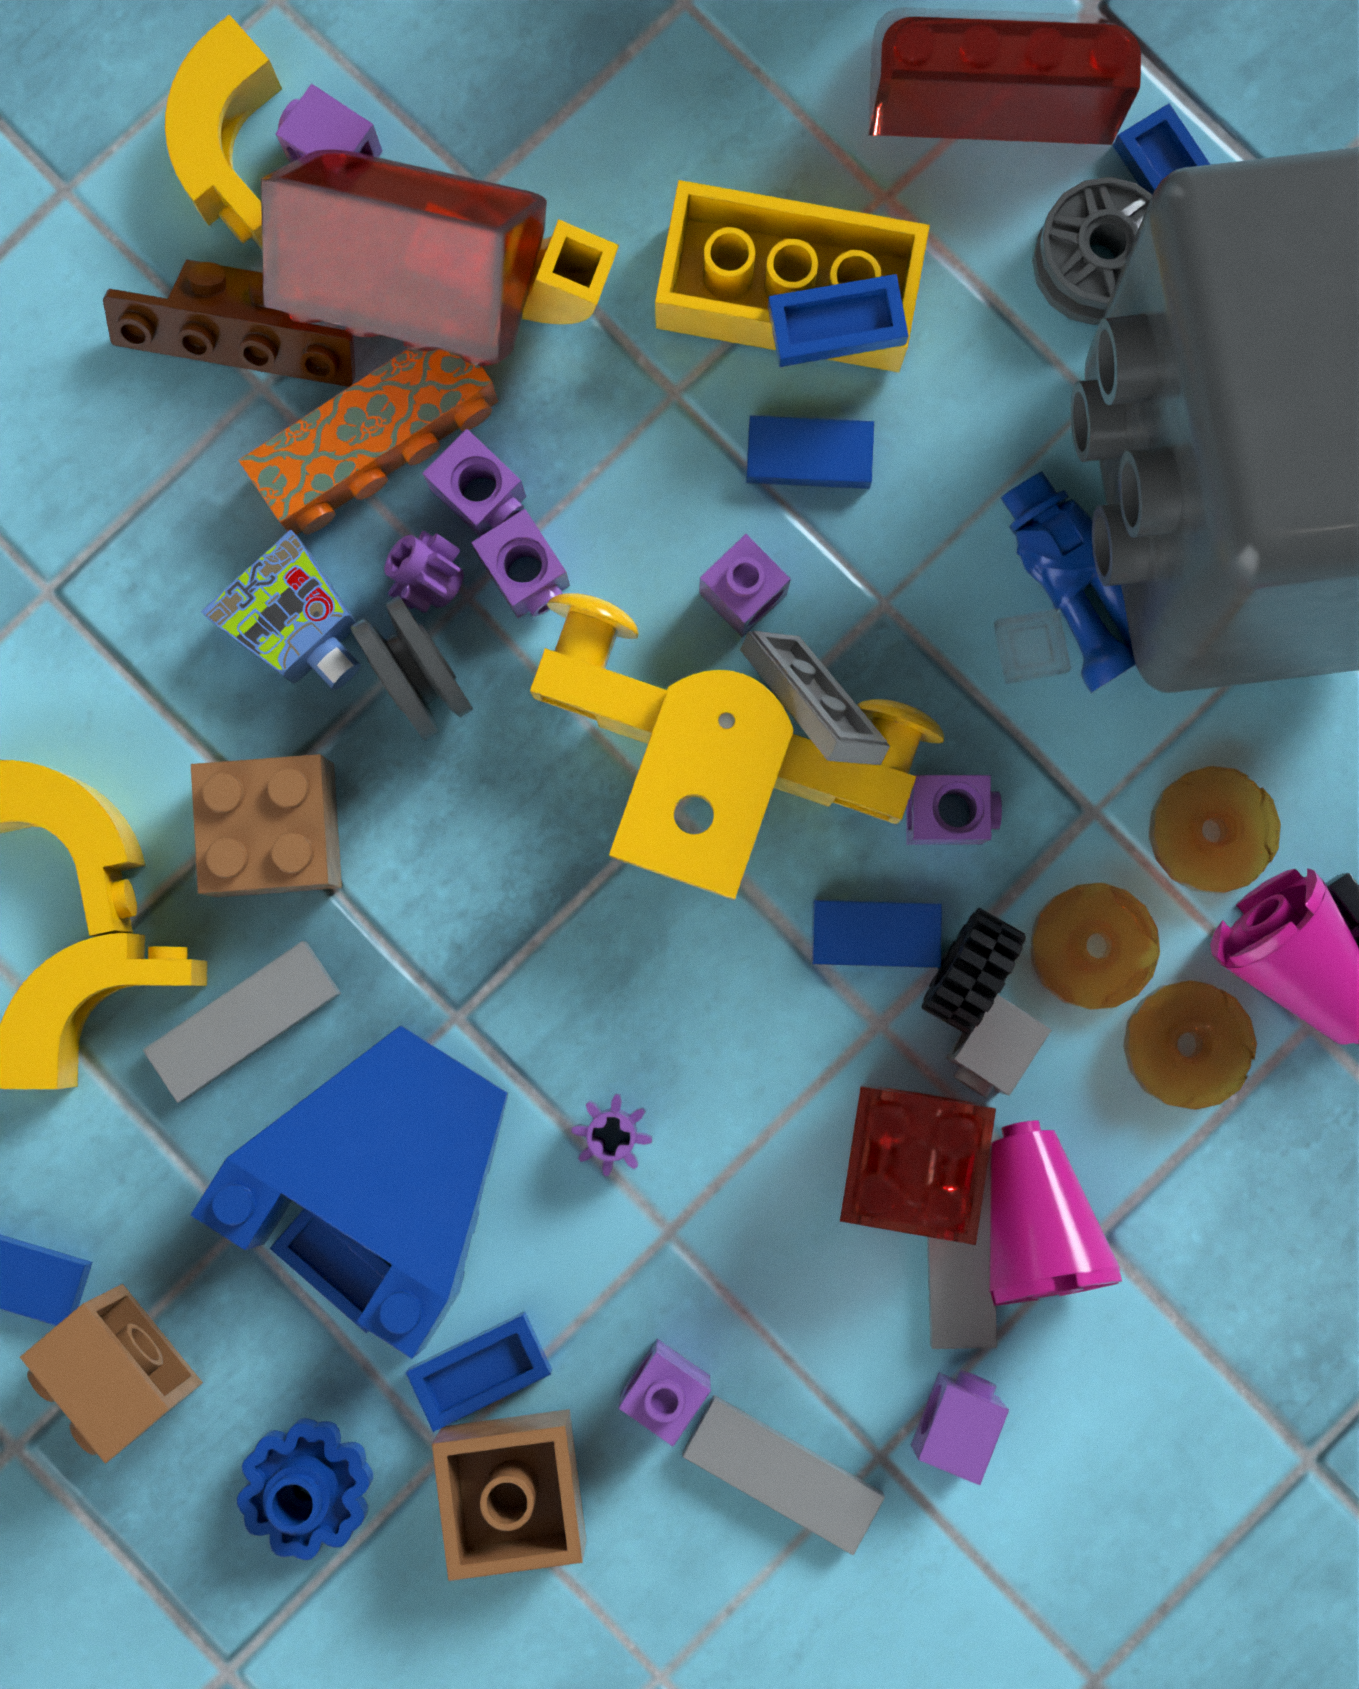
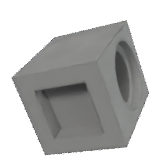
M997 994L994 1004L988 1012H985L981 1023L975 1026L973 1032L968 1033V1035L962 1032L946 1058L959 1066L954 1077L983 1097L987 1098L992 1089L998 1093L1010 1096L1052 1030Z

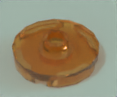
M1209 766L1181 775L1161 792L1151 811L1149 840L1156 861L1172 880L1192 891L1220 894L1250 885L1265 871L1268 863L1272 862L1279 849L1281 822L1274 800L1263 787L1259 788L1254 781L1247 778L1250 776L1234 768ZM1212 820L1218 824L1220 837L1217 842H1210L1203 836L1202 827L1205 821Z
M1105 883L1072 886L1053 896L1036 916L1032 928V948H1030L1032 966L1042 985L1064 1003L1088 1010L1114 1008L1138 996L1154 976L1160 955L1158 928L1146 906L1125 889ZM1093 934L1100 935L1106 942V951L1100 958L1091 956L1087 950V940Z
M1190 980L1159 986L1142 998L1127 1020L1123 1044L1129 1071L1143 1091L1166 1105L1194 1110L1219 1105L1238 1092L1248 1078L1246 1074L1251 1068V1061L1255 1060L1257 1047L1251 1018L1238 1000L1213 985ZM1188 1032L1195 1038L1196 1048L1191 1055L1185 1057L1178 1050L1177 1043L1180 1036Z

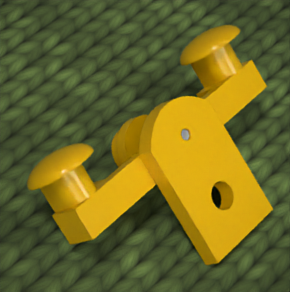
M559 594L551 598L547 603L549 609L566 618L555 650L547 648L544 650L530 689L533 698L596 720L600 728L648 744L609 853V857L735 900L773 788L828 807L835 803L897 824L903 818L917 777L909 774L919 742L936 744L944 742V733L939 724L923 711L898 701L870 699L859 702L857 706L890 745L881 765L827 761L812 740L793 734V726L782 704L765 685L756 679L735 671L710 670L680 679L665 690L607 670L605 668L616 637L625 639L638 638V628L633 619L614 604L586 594ZM697 797L705 800L710 805L713 811V821L707 830L699 834H689L677 826L674 812L678 804L684 799Z

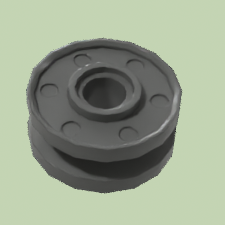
M1106 177L1085 180L1061 195L1045 219L1044 226L1037 237L1032 258L1036 284L1049 305L1071 320L1099 325L1151 200V193L1136 183ZM1098 244L1105 246L1112 252L1115 259L1100 258L1094 254L1090 245Z
M398 595L385 603L388 615L396 631L385 639L364 618L351 625L350 629L366 654L369 664L393 701L407 716L420 736L427 740L438 733L436 721L428 705L430 702L439 697L460 718L472 711L473 707L455 681L457 677L423 625L417 623Z

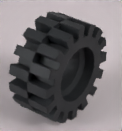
M978 908L969 917L967 924H964L956 941H953L947 956L942 960L941 968H938L937 974L933 977L929 985L930 988L924 996L921 1008L967 1035L972 1033L975 1026H978L983 1020L985 1012H988L994 1004L996 995L1002 991L1006 984L1004 982L1007 976L1012 973L1016 965L1014 962L1021 954L1022 945L1026 940L1025 933L987 911Z

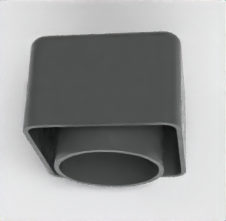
M1359 147L1186 167L1168 174L1158 184L1151 197L1103 317L1098 325L1085 361V380L1077 381L1073 386L1071 395V427L1075 449L1082 462L1099 460L1107 505H1100L1095 508L1092 520V547L1096 571L1103 586L1121 585L1136 667L1144 681L1160 692L1175 693L1359 670Z

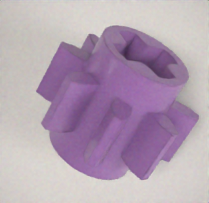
M422 531L418 539L413 535L404 536L391 549L385 562V574L396 581L388 594L393 598L399 595L408 608H417L423 613L427 612L430 604L436 608L446 606L458 593L464 578L462 568L453 563L460 549L437 533L432 536L426 531Z
M617 1093L611 1101V1108L601 1111L599 1106L593 1101L587 1102L585 1105L587 1112L593 1118L589 1126L583 1124L575 1125L571 1131L577 1136H585L587 1138L588 1147L580 1154L578 1158L580 1162L590 1159L593 1155L604 1160L602 1166L604 1176H609L614 1161L624 1159L631 1168H637V1157L631 1151L634 1144L646 1145L652 1143L651 1135L637 1132L636 1122L642 1119L646 1112L643 1107L636 1109L629 1115L621 1110V1094ZM609 1117L620 1119V1130L630 1132V1141H620L616 1151L606 1150L605 1140L595 1136V1128L605 1127Z

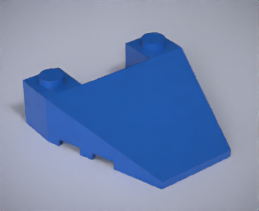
M399 1026L228 1156L192 1211L191 1216L245 1251L264 1245L292 1201L392 1265L356 1323L413 1359L426 1348L460 1293L465 1274L464 1267L472 1234L475 1233L480 1212L478 1211L486 1177L490 1171L508 1092L410 1030Z

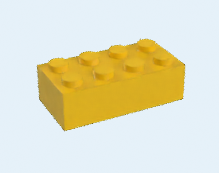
M678 180L655 298L656 329L776 350L768 311L769 296L897 274L909 335L906 345L826 360L899 373L908 349L930 225Z

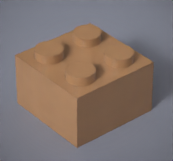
M321 754L191 764L198 894L219 898L342 888L334 763Z
M123 1284L83 1303L20 1356L21 1360L29 1368L27 1377L34 1390L43 1399L57 1403L70 1419V1432L78 1445L91 1455L98 1454L105 1464L145 1433L203 1383Z
M570 1409L449 1425L439 1430L432 1443L448 1581L583 1563L587 1540Z

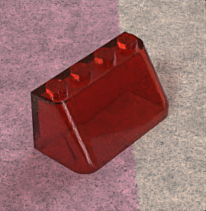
M913 7L895 8L885 13L879 19L874 30L871 46L868 135L1112 145L1140 90V46L1136 38L1125 28L1102 17L1090 14Z
M336 149L313 151L261 178L264 307L288 312L291 319L302 323L325 321L345 326L348 333L359 337L382 335L402 340L404 346L416 351H434L439 349L462 355V359L465 362L473 365L490 366L499 364L514 350L545 232L547 200L543 196L531 191L357 152Z

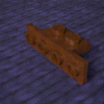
M186 259L168 299L116 289H108L103 298L111 343L115 346L345 387L352 386L356 376L353 334L350 331L301 322L309 303L308 280L285 277L276 273H262L222 266L213 262Z

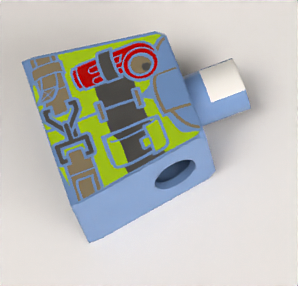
M291 529L201 611L207 619L293 684L313 669L332 690H336L345 685L361 667V664L341 644L352 632L350 626L356 623L355 619L310 551Z

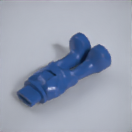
M1043 471L1008 491L1001 497V500L1015 519L1009 528L1017 540L1016 553L1021 557L1024 569L1045 589L1055 610L1060 609L1083 655L1081 677L1090 693L1136 665L1121 585L1105 587L1099 580L1093 556L1091 517L1074 499L1066 501L1069 496L1065 490L1057 493ZM1089 583L1101 599L1124 643L1117 640L1109 632L1083 590Z

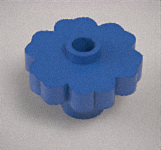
M301 1418L290 1428L287 1434L278 1430L269 1431L258 1442L255 1449L242 1464V1471L249 1483L238 1494L237 1505L244 1515L245 1527L250 1534L255 1536L270 1534L269 1542L271 1549L278 1556L290 1557L293 1555L301 1560H311L316 1556L323 1543L334 1548L342 1547L367 1516L368 1504L362 1495L373 1481L372 1469L366 1462V1453L362 1445L356 1442L341 1443L340 1430L333 1422H317L313 1419ZM298 1485L305 1488L310 1495L304 1494Z

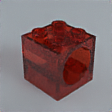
M863 1083L859 1093L840 1222L976 1245L996 1108L986 1103Z

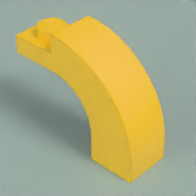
M229 14L194 45L174 77L165 111L166 144L175 173L205 222L210 226L221 217L226 226L242 244L252 238L263 252L268 255L283 243L285 238L273 215L235 173L232 158L235 139L244 122L257 109L282 90V87L270 60Z
M429 203L407 260V268L465 292L464 300L492 311L540 323L574 324L587 320L594 313L619 245L559 219L552 236L549 238L538 240L519 238L496 231Z
M0 760V834L31 827H41L50 831L66 846L75 863L89 936L133 933L130 917L137 914L136 896L132 884L128 879L122 878L121 871L146 865L136 835L125 817L103 794L79 779L30 762Z
M133 933L96 936L77 942L59 951L36 968L22 983L3 1015L0 1023V1089H64L78 1087V1059L81 1032L87 1018L101 1001L119 990L133 986H207L208 961L188 959V947L169 946L148 947V959H145V935Z

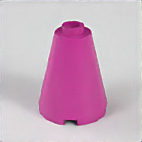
M1307 868L1306 877H1303L1296 869L1284 871L1263 882L1236 904L1243 915L1231 928L1223 920L1221 921L1210 943L1212 956L1230 972L1337 1044H1359V947L1321 877L1309 868Z
M1038 1120L1024 1121L1002 1127L1003 1138L991 1143L989 1292L992 1296L993 1306L1039 1300L1038 1298L1055 1295L1065 1296L1108 1287L1122 1282L1120 1266L1054 1130L1041 1131Z

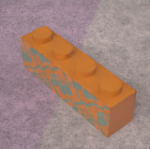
M449 321L238 461L287 532L291 529L296 535L301 532L311 534L329 524L336 515L334 510L354 497L357 500H362L378 492L387 483V475L405 463L412 466L431 457L439 449V441L458 428L461 431H465L481 424L491 414V407L498 403V398L493 382L452 322Z

